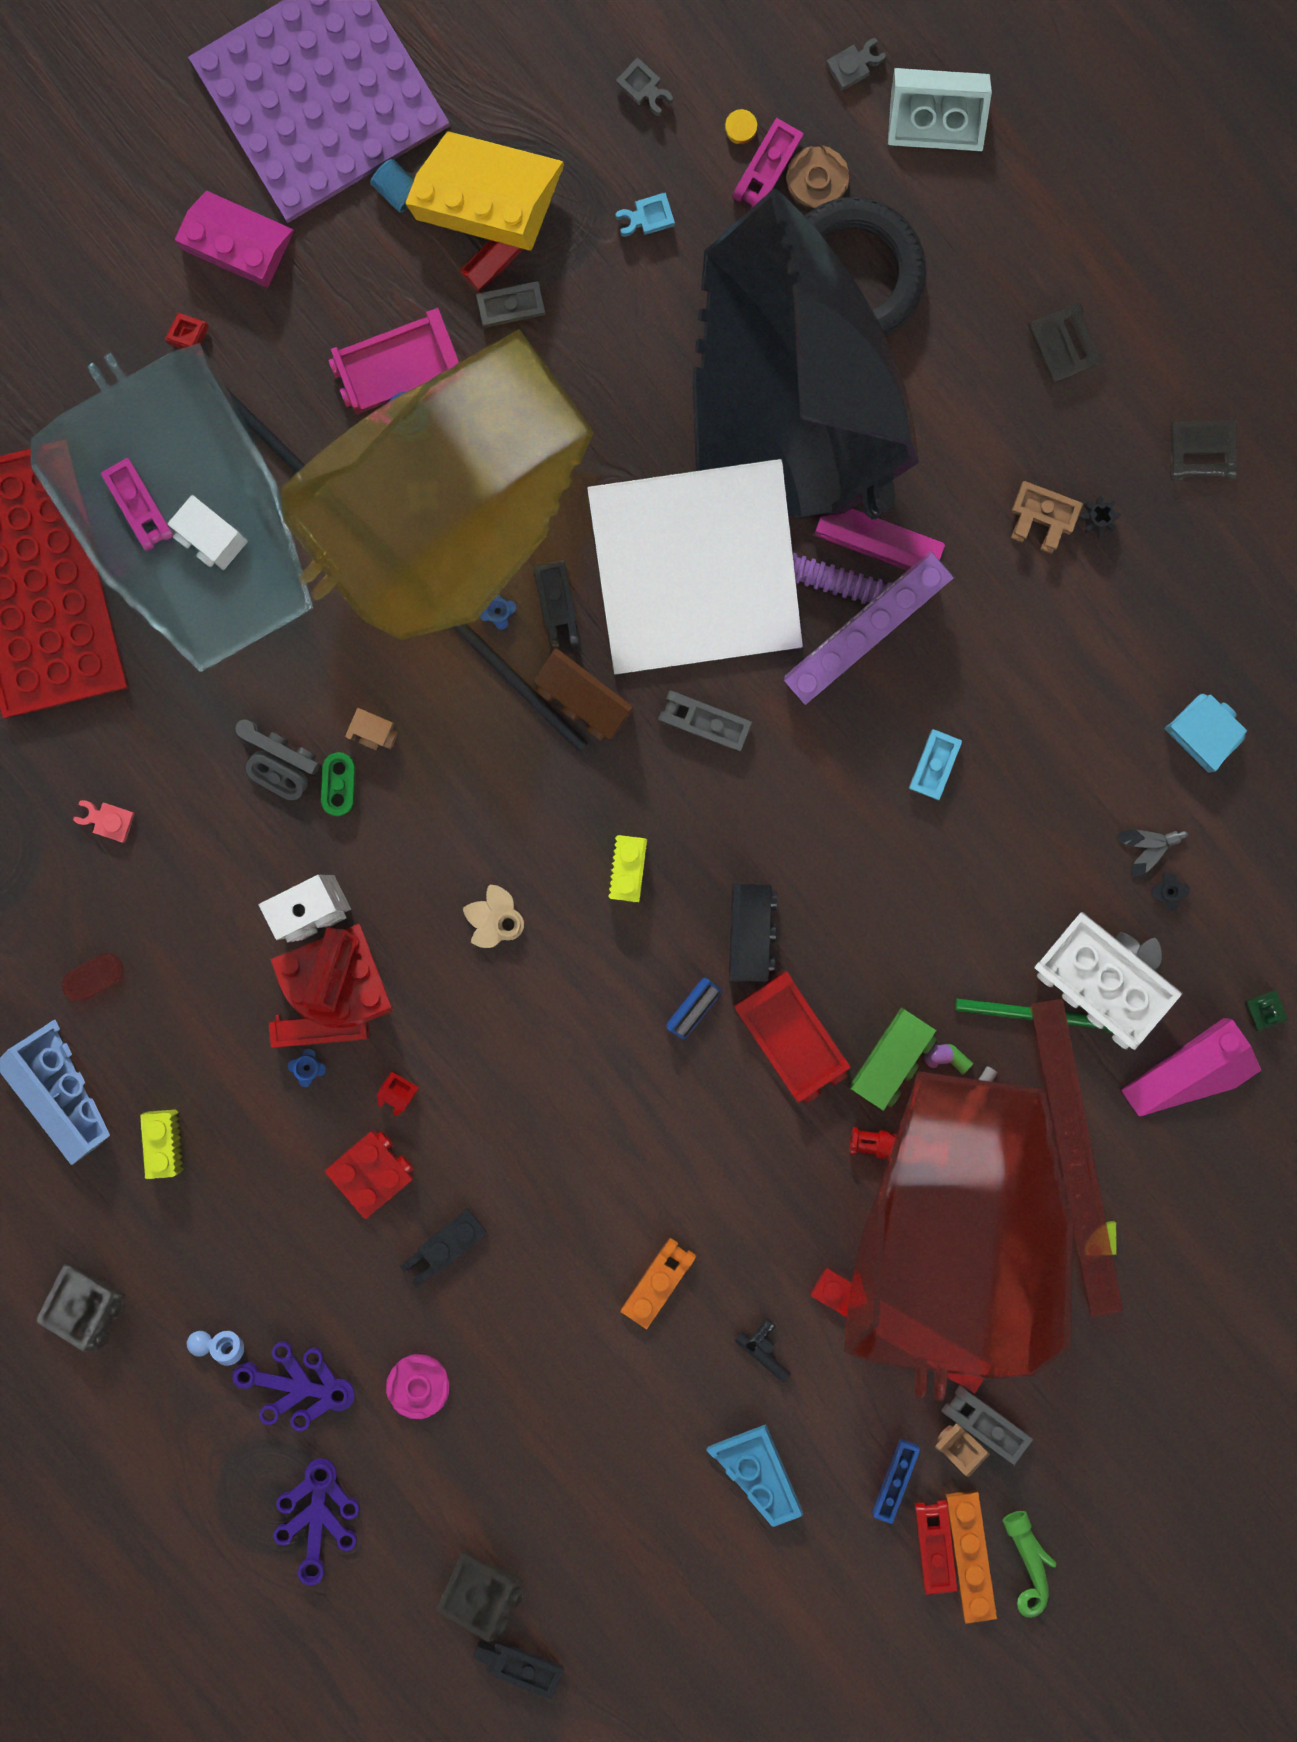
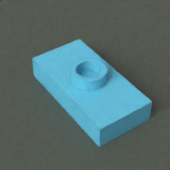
M932 729L909 789L940 800L962 740Z

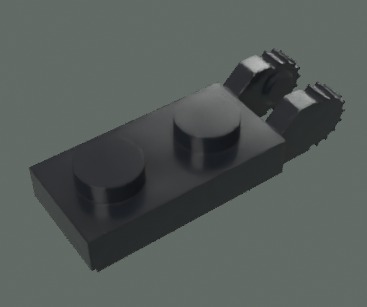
M559 560L534 565L533 568L545 627L549 630L552 649L557 648L560 650L561 644L557 636L556 627L568 625L570 645L573 649L580 648L575 626L577 619L565 561Z
M467 1208L419 1246L418 1251L399 1267L405 1272L414 1267L422 1257L427 1260L431 1266L424 1272L419 1273L412 1281L417 1288L435 1272L438 1274L488 1232L469 1208Z

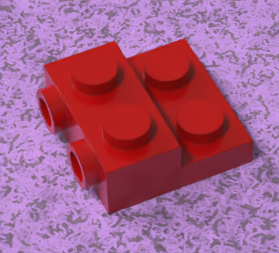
M374 1129L324 1171L365 1220L415 1177L411 1173L414 1170L411 1163L403 1155L398 1158L391 1150L393 1143L382 1131L377 1133Z

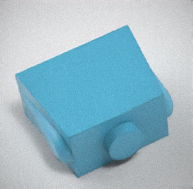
M1206 694L1198 695L1164 728L1208 773L1215 772L1222 762L1244 741L1247 731L1235 719L1237 714L1228 704L1224 702L1220 704L1212 695L1207 696Z

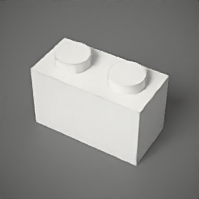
M193 495L189 497L168 523L176 531L173 538L186 549L191 545L198 549L199 552L196 556L210 568L215 563L224 571L248 542L236 529Z

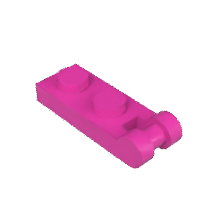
M776 118L738 183L732 198L739 202L743 200L753 207L774 189L801 142L804 133ZM752 181L762 186L758 194L748 189Z
M127 457L100 473L146 552L155 548L154 544L162 539L167 541L173 537L172 529L163 517L130 458ZM153 520L157 528L147 533L143 525Z

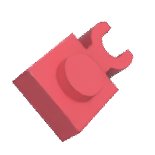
M83 800L79 802V805L88 808L89 815L84 819L74 816L73 820L81 825L95 823L93 833L122 843L126 842L135 816L134 812L107 803H102L99 811L92 802Z

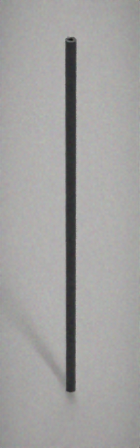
M227 387L219 392L218 397L575 749L580 752L588 744Z

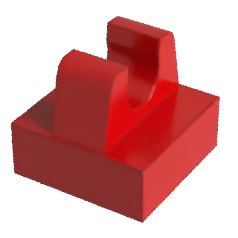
M391 1072L376 1095L378 1097L377 1105L382 1107L385 1102L395 1107L392 1114L398 1116L401 1112L405 1111L419 1087Z

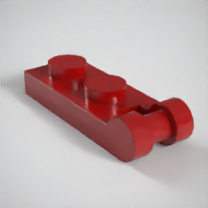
M947 1500L936 1501V1504L925 1505L924 1502L914 1503L924 1592L926 1595L956 1592L957 1583ZM927 1518H939V1526L928 1527Z

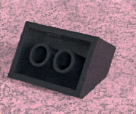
M732 884L729 956L730 981H768V974L774 975L775 955H769L770 943H775L776 924L770 923L771 911L777 910V892H771L772 885Z

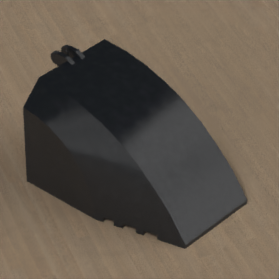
M772 189L704 251L701 290L707 292L706 309H699L698 320L705 322L703 339L699 338L696 340L695 353L702 354L701 367L693 368L692 377L696 471L781 459L788 517L807 519L843 514L863 501V510L866 516L871 518V520H876L882 516L883 512H888L895 506L893 480L919 463L915 426L906 388L895 356L881 325L855 280L816 228L779 190Z

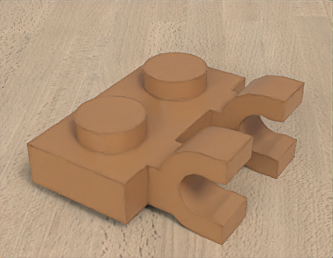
M1023 481L1011 513L1018 515L1019 519L1010 539L1023 543L1024 539L1027 538L1032 521L1049 527L1040 550L1052 554L1057 549L1062 532L1068 535L1073 532L1083 503Z

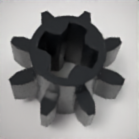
M1099 496L1096 499L1095 506L1088 501L1083 505L1088 512L1081 515L1079 520L1086 522L1085 533L1094 530L1097 531V537L1100 538L1104 534V528L1110 532L1116 529L1112 521L1121 517V514L1115 513L1112 508L1115 505V501L1109 504L1104 503L1102 496ZM1102 511L1105 516L1098 523L1094 518L1097 516V513Z

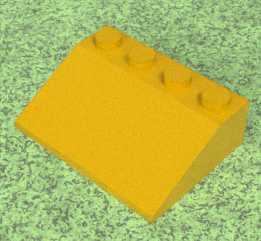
M447 131L416 174L405 203L418 221L532 251L564 167V162Z

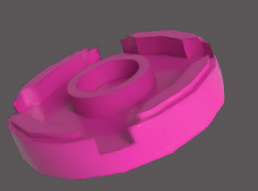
M413 1354L402 1358L393 1366L386 1383V1394L394 1406L393 1408L399 1414L409 1419H425L438 1412L444 1406L450 1390V1380L446 1369L438 1360L422 1354Z

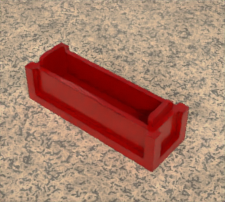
M277 1014L276 1021L269 1022L271 1048L366 1040L370 1038L369 1021L347 1028H330L305 1018L282 1020L281 1014Z

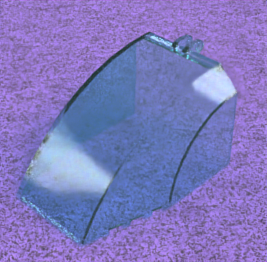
M198 343L171 352L128 377L124 374L113 354L110 353L105 356L106 363L110 370L114 372L119 382L109 387L98 366L94 363L87 366L101 392L62 413L31 438V468L102 579L111 588L116 589L132 608H136L148 620L150 625L169 639L171 644L202 672L313 609L309 591L274 476L252 433L201 344ZM128 457L134 464L167 523H169L189 497L193 495L236 529L248 542L224 571L215 563L210 568L196 556L199 552L198 549L193 545L186 549L173 537L167 541L162 539L154 544L155 548L146 552L100 473ZM153 520L143 525L147 533L157 528Z

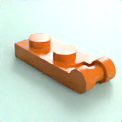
M672 1238L667 1240L620 1310L621 1313L646 1330L697 1256L690 1250L685 1252L678 1247V1242ZM669 1257L679 1262L675 1269L665 1264Z

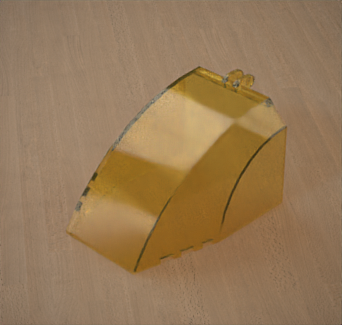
M520 329L383 405L329 444L280 489L283 522L314 559L300 574L298 580L302 585H305L314 580L321 570L327 575L311 592V596L315 601L323 598L336 586L363 621L400 640L475 622L545 539L550 529L547 524L551 516L557 514L561 505L558 500L563 490L569 488L572 482L569 476L574 466L580 464L594 431Z

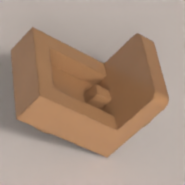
M955 1424L953 1427L951 1425L946 1427L938 1436L939 1442L935 1446L967 1477L990 1455L959 1424Z

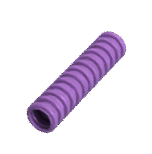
M793 553L796 584H799V581L804 582L806 587L810 584L814 585L813 589L816 590L820 587L826 593L828 590L833 591V595L840 593L842 598L850 596L852 601L860 599L862 604L870 603L892 584V582L884 584L882 579L874 581L872 576L864 578L862 573L854 575L852 570L849 573L845 572L843 567L839 570L835 569L833 564L828 567L825 566L826 562L823 561L821 564H818L816 559L812 558L809 561L806 560V556L799 558L797 553Z

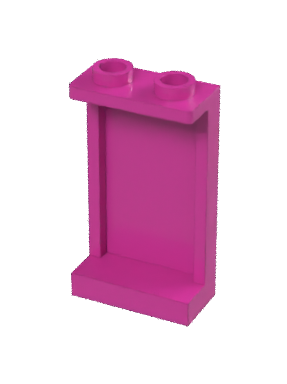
M438 308L427 311L428 317L338 350L337 347L331 349L334 358L329 359V363L335 378L341 376L345 388L340 389L347 408L352 406L356 414L390 402L391 398L400 392H417L463 374Z

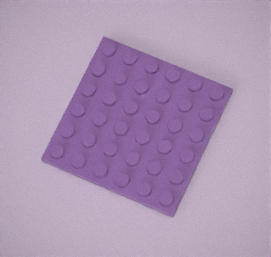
M283 0L188 57L287 223L375 172L386 161L400 157L450 127L448 119L376 0Z

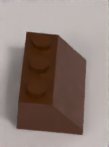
M557 648L553 650L534 680V683L538 686V689L535 691L549 703L553 699L564 706L561 712L574 722H577L579 718L589 725L586 731L599 741H602L604 737L611 741L633 712L632 705Z

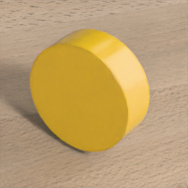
M744 109L735 110L730 113L725 123L727 137L736 144H745L754 138L757 130L755 116Z

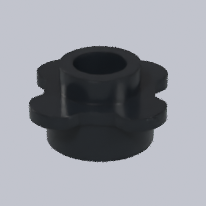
M1173 873L1164 874L1163 881L1151 890L1152 897L1165 904V908L1169 911L1176 910L1180 900L1183 897H1187L1190 893L1188 885L1177 881ZM1169 889L1173 890L1172 895L1168 894Z

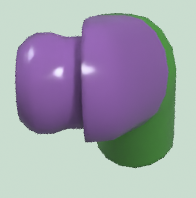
M952 1044L934 1045L924 1055V1061L929 1067L936 1068L938 1064L951 1063L962 1075L973 1065Z

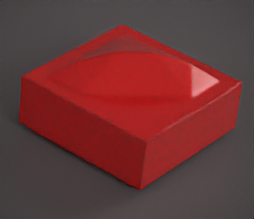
M178 312L165 341L170 346L196 354L209 326L205 321Z

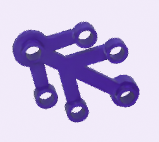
M280 1341L273 1347L272 1356L276 1361L283 1363L292 1378L259 1372L258 1367L249 1361L241 1362L236 1366L232 1373V1380L240 1389H249L253 1385L290 1392L275 1403L266 1404L260 1410L259 1418L266 1425L274 1424L280 1414L307 1396L322 1398L307 1410L296 1411L291 1417L290 1423L292 1428L296 1431H304L312 1420L327 1410H346L352 1405L355 1398V1391L351 1383L345 1379L335 1378L323 1360V1352L316 1347L306 1351L303 1356V1362L308 1368L315 1369L324 1385L310 1381L292 1354V1346L286 1341ZM280 1346L285 1347L288 1351L287 1356H279L277 1348ZM316 1353L319 1356V1362L311 1363L308 1359V1354ZM245 1371L249 1373L250 1380L248 1382L241 1381L239 1378L240 1372ZM336 1390L343 1392L344 1399L341 1401L335 1400L333 1392ZM266 1409L273 1410L275 1418L267 1419L264 1411ZM296 1416H304L306 1424L303 1426L298 1425L295 1421Z
M318 1458L310 1462L305 1470V1480L292 1491L282 1493L276 1502L277 1509L281 1513L288 1514L294 1510L297 1501L313 1490L312 1503L287 1524H280L273 1534L274 1541L278 1545L284 1546L291 1542L294 1534L310 1522L307 1557L302 1561L298 1569L300 1581L309 1586L318 1584L325 1573L324 1563L320 1560L323 1524L335 1537L337 1545L342 1551L352 1550L357 1542L355 1532L345 1529L325 1505L326 1492L339 1505L340 1514L345 1519H354L360 1511V1504L356 1499L349 1498L335 1482L337 1477L336 1467L331 1461L324 1458ZM316 1470H325L327 1477L319 1479L316 1476ZM289 1498L292 1501V1506L285 1508L282 1506L281 1500ZM352 1504L355 1506L356 1511L349 1514L345 1511L344 1506ZM286 1530L289 1533V1538L281 1539L278 1531ZM345 1535L350 1536L353 1543L345 1545L342 1543L341 1538ZM310 1564L315 1565L318 1568V1572L316 1574L309 1573L307 1566Z

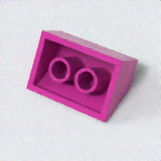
M205 191L187 211L175 241L181 250L269 288L294 230L209 191Z

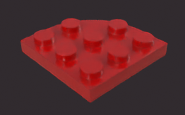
M360 923L344 929L358 938L334 1012H320L302 1006L323 938L270 959L284 996L295 1011L305 1019L323 1024L325 1027L347 1028L363 1024L393 1011Z

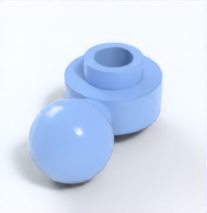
M196 1331L187 1340V1348L192 1355L200 1357L210 1352L211 1356L224 1366L235 1364L244 1353L243 1341L231 1331H222L214 1336L213 1339L204 1331ZM233 1346L232 1351L229 1354H225L227 1348Z

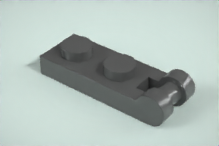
M668 691L666 696L668 703L664 712H660L658 721L741 752L752 721L682 694ZM680 706L689 708L685 720L676 716Z
M244 719L236 724V733L242 739L316 776L321 764L314 761L317 756L302 747H299L297 752L286 746L288 743L287 739L271 732L269 737L259 732L258 725L250 720Z
M959 1385L954 1392L956 1394L955 1398L950 1404L946 1403L941 1411L1015 1465L1033 1441L1032 1437L980 1400L968 1389ZM966 1403L973 1407V1410L967 1417L960 1412Z

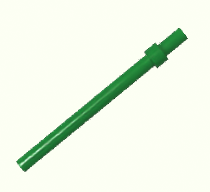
M956 998L955 1011L1098 1028L1086 1017L1088 1014ZM1103 1026L1102 1029H1106V1033L1114 1034L1107 1027Z

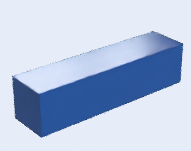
M901 1438L899 1439L872 1510L874 1518L893 1524L920 1452L919 1445Z

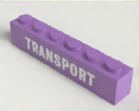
M930 550L786 674L784 681L806 705L953 579L952 574Z

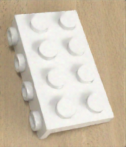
M1083 912L1076 917L1035 966V969L1039 972L1036 976L1044 984L1051 988L1055 985L1064 992L1062 998L1074 1008L1080 1005L1089 1013L1086 1017L1100 1029L1103 1026L1107 1027L1114 1033L1112 1039L1126 1050L1129 1046L1135 1050L1183 994Z

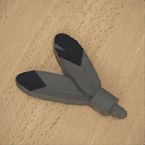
M1126 830L1119 833L1117 838L1127 846L1147 848L1136 859L1131 869V875L1139 877L1146 874L1158 862L1168 846L1181 843V839L1187 837L1188 833L1186 831L1180 833L1174 831L1162 835L1143 830Z

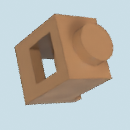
M357 708L345 737L355 741L356 737L359 736L361 737L359 743L377 750L378 745L391 750L398 732L394 731L396 724Z

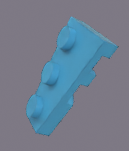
M766 1424L707 1447V1452L725 1468L726 1474L748 1495L747 1498L772 1527L803 1515V1510Z

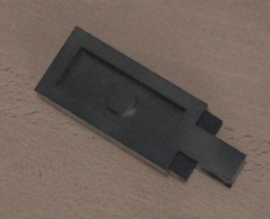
M479 1641L474 1652V1659L486 1663V1670L493 1673V1677L551 1700L564 1671L563 1665L498 1641L495 1646Z

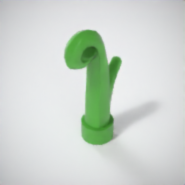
M1016 1511L1004 1517L1003 1523L1008 1536L1012 1537L1024 1561L1035 1588L1021 1593L1018 1597L1017 1607L1023 1616L1033 1618L1043 1612L1049 1598V1587L1042 1562L1053 1568L1057 1564L1044 1551L1035 1538L1027 1512ZM1035 1597L1034 1604L1028 1607V1600Z

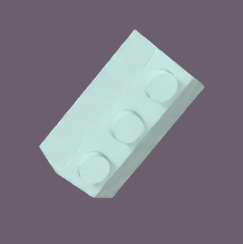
M894 68L888 145L983 151L992 94L990 74Z

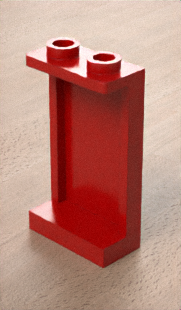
M786 970L733 1005L798 1103L802 1100L805 1103H809L822 1093L820 1091L821 1087L829 1082L832 1086L836 1085L848 1076L846 1071L851 1066L845 1060Z

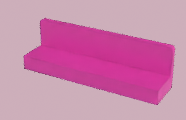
M852 508L843 514L821 516L814 533L816 537L904 570L910 569L930 550L940 560L945 547L943 542L879 518L871 520L865 513Z

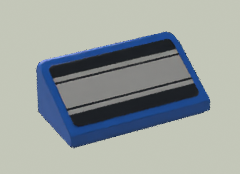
M703 977L667 1022L666 1028L679 1038L686 1039L721 995L722 990L708 978Z

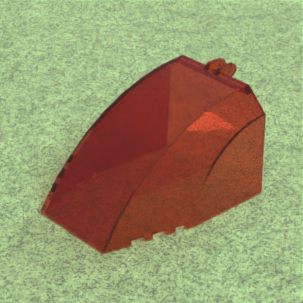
M920 1071L916 1075L858 1249L848 1304L844 1352L867 1363L916 1369L915 1396L918 1398H924L927 1391V1370L935 1371V1400L943 1401L946 1394L947 1373L990 1379L1034 1376L1070 1349L1073 1215L1071 1207L1067 1206L1065 1196L1067 1187L1065 1178H1061L1058 1165L1060 1156L1058 1148H1055L1051 1133L1053 1124L1045 1089Z

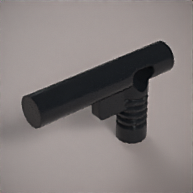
M766 1318L758 1330L754 1332V1335L749 1337L742 1331L736 1337L735 1342L779 1380L784 1382L791 1372L770 1355L774 1345L766 1337L776 1326ZM754 1341L756 1342V1347L752 1350L746 1344Z

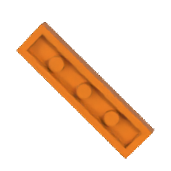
M977 1490L945 1494L965 1624L997 1619L979 1493Z

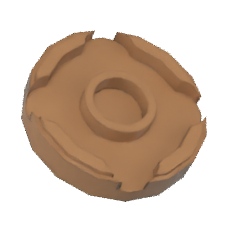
M811 146L804 148L794 155L788 165L786 175L788 193L795 203L807 210H813L823 203L843 198L849 183L847 163L838 152L830 147Z

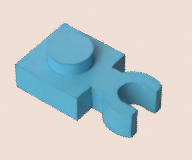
M666 192L635 201L637 211L632 212L622 209L615 214L616 220L625 218L630 221L628 227L620 229L621 236L623 237L632 235L638 227H642L644 235L675 226Z

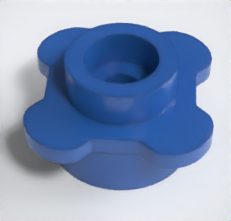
M492 592L488 595V602L485 608L480 610L479 616L481 620L490 621L496 625L497 629L503 630L507 628L508 619L512 613L516 612L517 607L514 601H506L500 597L499 593ZM496 608L501 609L499 614L495 613Z
M305 1049L302 1056L296 1060H290L288 1063V1070L294 1073L296 1078L299 1079V1084L303 1087L310 1086L314 1078L323 1076L326 1072V1066L315 1057L316 1053L312 1049ZM305 1065H309V1066H310V1070H309V1071H306V1070L304 1069V1066H305Z

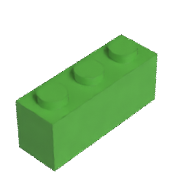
M901 1008L849 1088L883 1111L887 1105L892 1107L901 1094L898 1088L903 1080L909 1081L917 1071L919 1065L915 1062L921 1053L927 1054L936 1042V1038L933 1035L937 1030Z

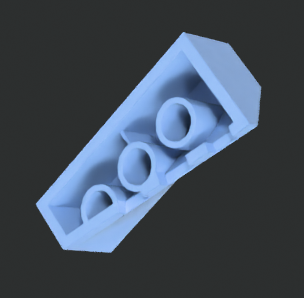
M55 1019L8 1049L0 1057V1073L65 1158L73 1165L96 1149L110 1134L94 1100L88 1097L83 1087L85 1081L81 1073H77L70 1059L72 1053L67 1043L63 1044L58 1034L60 1028Z

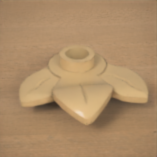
M497 885L488 886L487 901L473 902L463 908L467 920L472 926L477 928L472 936L471 943L478 947L491 948L502 940H514L523 932L524 920L521 914L514 910L512 896ZM507 918L514 921V928L511 931L505 930L502 926L503 921Z

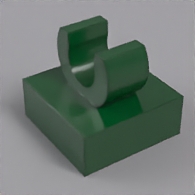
M1272 990L1244 1001L1255 1031H1261L1288 1020L1277 990Z

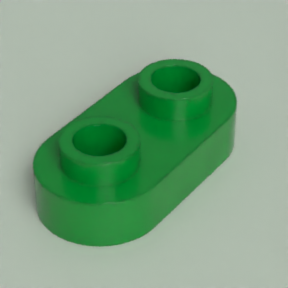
M341 752L330 754L324 760L322 767L321 804L323 809L333 816H344L354 806L356 766L349 755ZM338 763L345 765V772L341 775H337L334 771L335 765ZM338 794L344 798V803L339 807L333 803V798Z

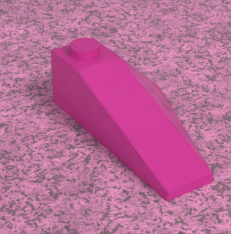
M1223 1018L1120 1091L1140 1117L1235 1089L1260 1072L1261 1068L1251 1045L1232 1019Z

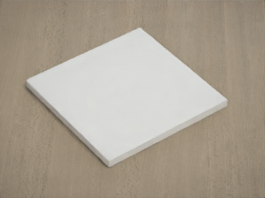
M781 459L587 487L614 674L803 647Z

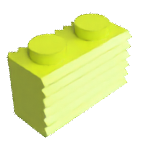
M618 835L615 837L617 840L614 844L616 846L614 850L616 855L613 856L615 860L612 863L614 868L611 869L614 874L610 876L613 880L610 882L612 887L609 888L611 893L608 896L610 899L639 902L647 839Z
M176 1109L150 1111L140 1115L145 1179L174 1177L183 1170L180 1167L183 1163L180 1161L182 1156L179 1154L182 1150L179 1148L181 1145L179 1139L181 1137L178 1135L180 1130L177 1128L180 1124L177 1123L179 1118L176 1115L179 1112Z

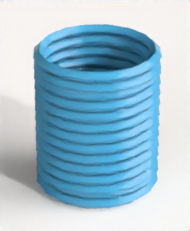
M390 159L375 172L370 184L398 212H404L408 209L405 202L414 178L407 174L405 169L395 162V159Z

